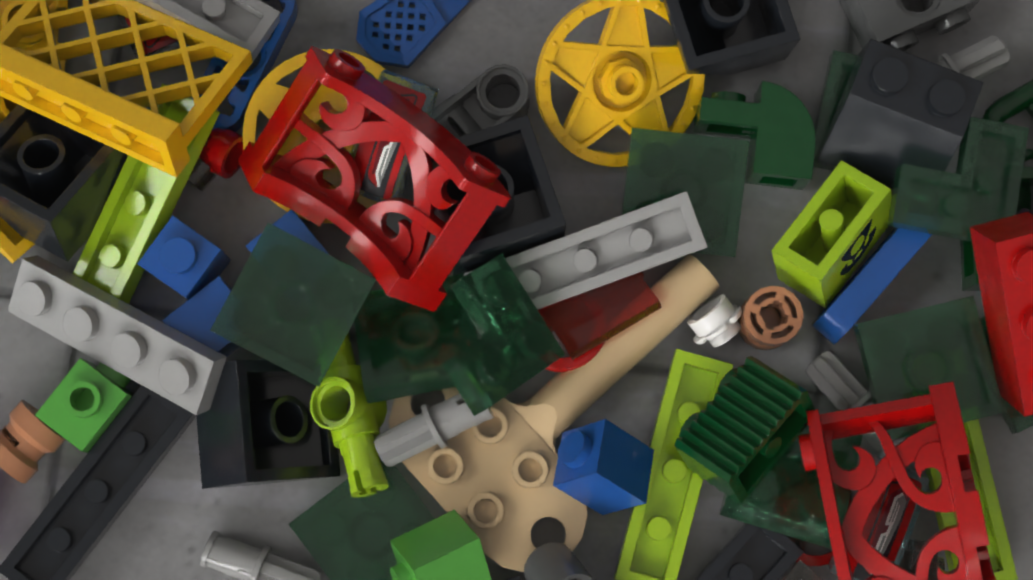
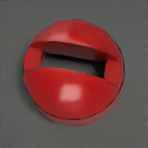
M213 129L208 137L207 146H204L199 156V160L210 172L228 179L241 167L238 159L244 151L242 135L230 129Z

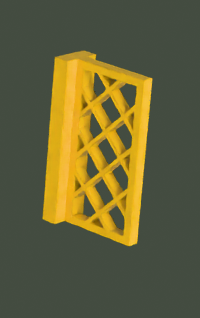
M27 0L0 31V96L175 177L179 176L190 161L187 150L188 145L253 62L250 50L134 0H82L83 6L54 13L49 11V6L54 0ZM118 14L130 20L131 27L97 35L94 20ZM87 22L90 37L56 45L55 29ZM46 33L48 47L24 53L14 49L22 37ZM166 35L179 42V49L150 56L145 55L142 41ZM135 43L138 59L104 66L101 51ZM94 53L96 69L76 74H70L61 69L60 61ZM213 57L228 62L220 73L196 79L194 77L192 62ZM185 65L187 81L153 89L151 72ZM143 75L146 91L122 97L110 92L109 82ZM193 97L194 106L181 123L159 114V104Z

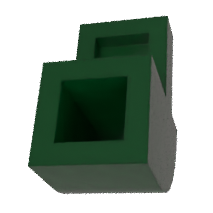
M762 81L754 94L753 103L745 102V95L730 91H717L711 93V98H701L694 119V133L750 139L745 184L803 190L812 180L816 142L815 128L807 108L791 91L778 84Z

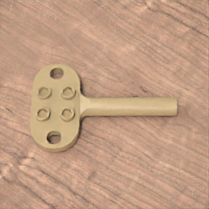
M691 254L686 255L609 325L606 340L592 360L577 369L558 372L531 398L523 403L509 402L490 382L473 370L453 365L424 370L409 379L394 398L388 421L389 429L416 416L411 405L413 395L417 390L428 386L440 390L445 396V400L478 383L490 405L494 418L473 426L447 440L448 446L442 449L436 444L402 461V463L447 513L455 510L480 538L484 554L501 567L524 573L525 563L529 555L536 549L531 541L532 527L536 521L545 517L555 518L562 524L565 530L563 544L573 552L583 538L588 513L586 505L553 486L558 460L555 449L557 438L720 288L717 280L697 258Z

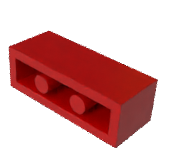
M1024 212L970 226V233L998 395L1026 417L1033 415V214Z

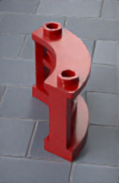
M311 46L305 55L307 61L255 143L249 141L238 162L253 192L284 205L319 227L327 218L348 234L351 239L345 247L371 272L387 296L435 312L447 295L442 286L443 282L497 205L505 207L511 199L509 192L498 180L501 171L485 156L471 152L460 140L420 108L388 86L364 73V65L354 56L339 49H334L332 54H329L317 47ZM321 84L343 94L347 100V109L344 112L334 109L329 101L320 103L319 113L322 120L332 128L329 131L322 129L303 113ZM370 110L384 120L368 121ZM293 128L308 139L285 155L278 154ZM372 141L400 142L411 169L414 201L405 198H389L372 205L368 209L357 202L361 188L360 172L354 158L344 147ZM328 155L334 163H332L329 159L324 158L323 156ZM430 156H431L440 166H438V167H436L435 169H433L432 161H431ZM335 164L342 175V182L338 187L323 179V171L335 168ZM452 179L460 190L466 192V195L445 223L434 214V208L447 209L459 202L452 199L447 192V184ZM394 212L410 218L412 223L406 219L398 221L400 229L399 234H397L387 225L386 220L388 214ZM430 234L436 236V239L426 252Z
M954 381L930 385V394L824 414H819V409L806 411L810 433L798 435L805 471L817 470L838 580H853L848 552L860 565L873 574V576L865 580H932L928 579L929 567L934 555L942 550L953 552L958 557V565L952 571H944L937 566L938 580H996L987 545H989L979 491L976 490L969 457L970 450ZM935 421V423L908 436L896 446L887 432L889 429ZM876 432L885 452V456L877 464H875L872 454L859 445H853V448L860 457L859 463L855 468L850 470L843 469L837 463L832 449V440ZM914 462L916 472L920 478L926 468L937 469L941 474L940 486L932 492L920 490L913 483L905 468ZM895 478L903 492L919 506L931 511L954 512L956 525L948 526L936 532L923 545L917 558L915 573L900 567L882 555L862 535L874 505ZM834 483L844 489L857 490L846 511L843 522H841Z

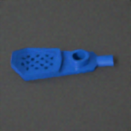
M376 0L359 11L356 41L376 63L409 68L471 0ZM409 15L414 16V19H409ZM420 16H425V20L420 19ZM408 26L413 27V30H408ZM424 27L425 30L421 31L419 30V28ZM407 37L412 38V41H407Z

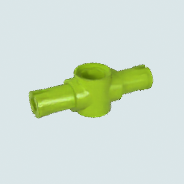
M340 317L329 318L321 321L322 325L316 323L310 327L321 371L318 377V385L312 392L310 413L314 422L321 428L330 430L334 447L340 448L348 475L351 497H367L389 487L380 456L374 444L375 438L380 434L379 429L385 421L387 402L381 390L376 386L367 384L364 368L361 365H356L347 320ZM351 401L350 409L347 413L348 403Z

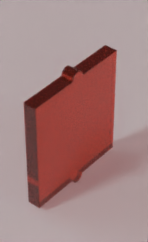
M642 271L538 310L544 317L542 324L545 331L548 333L554 332L571 359L574 360L659 310L662 306L644 281V273Z

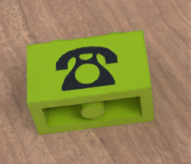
M841 160L771 250L778 279L826 309L894 220L891 189Z

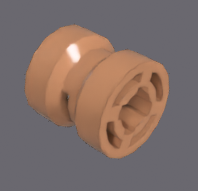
M768 286L760 288L743 302L741 306L743 312L737 320L741 325L739 334L747 344L755 349L771 350L780 347L797 335L802 326L804 313L801 302L794 293L784 287Z
M21 400L9 413L10 422L0 430V468L17 481L26 484L38 471V461L46 453L56 452L66 439L35 416L38 412L37 408L25 400Z

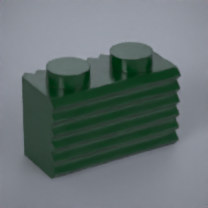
M753 356L746 357L744 365L730 370L723 377L718 391L715 393L714 400L707 403L706 409L694 413L685 421L680 430L679 438L676 439L675 447L687 467L693 473H697L710 485H714L729 498H732L738 504H742L796 440L798 435L807 427L806 411L815 410V407L807 390Z

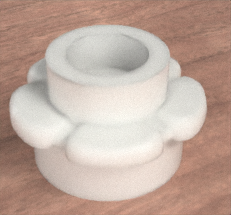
M724 294L718 295L703 304L687 321V324L696 334L693 341L700 345L708 340L714 348L729 341L741 329V325L737 320L743 312L742 308L738 307V305H732Z

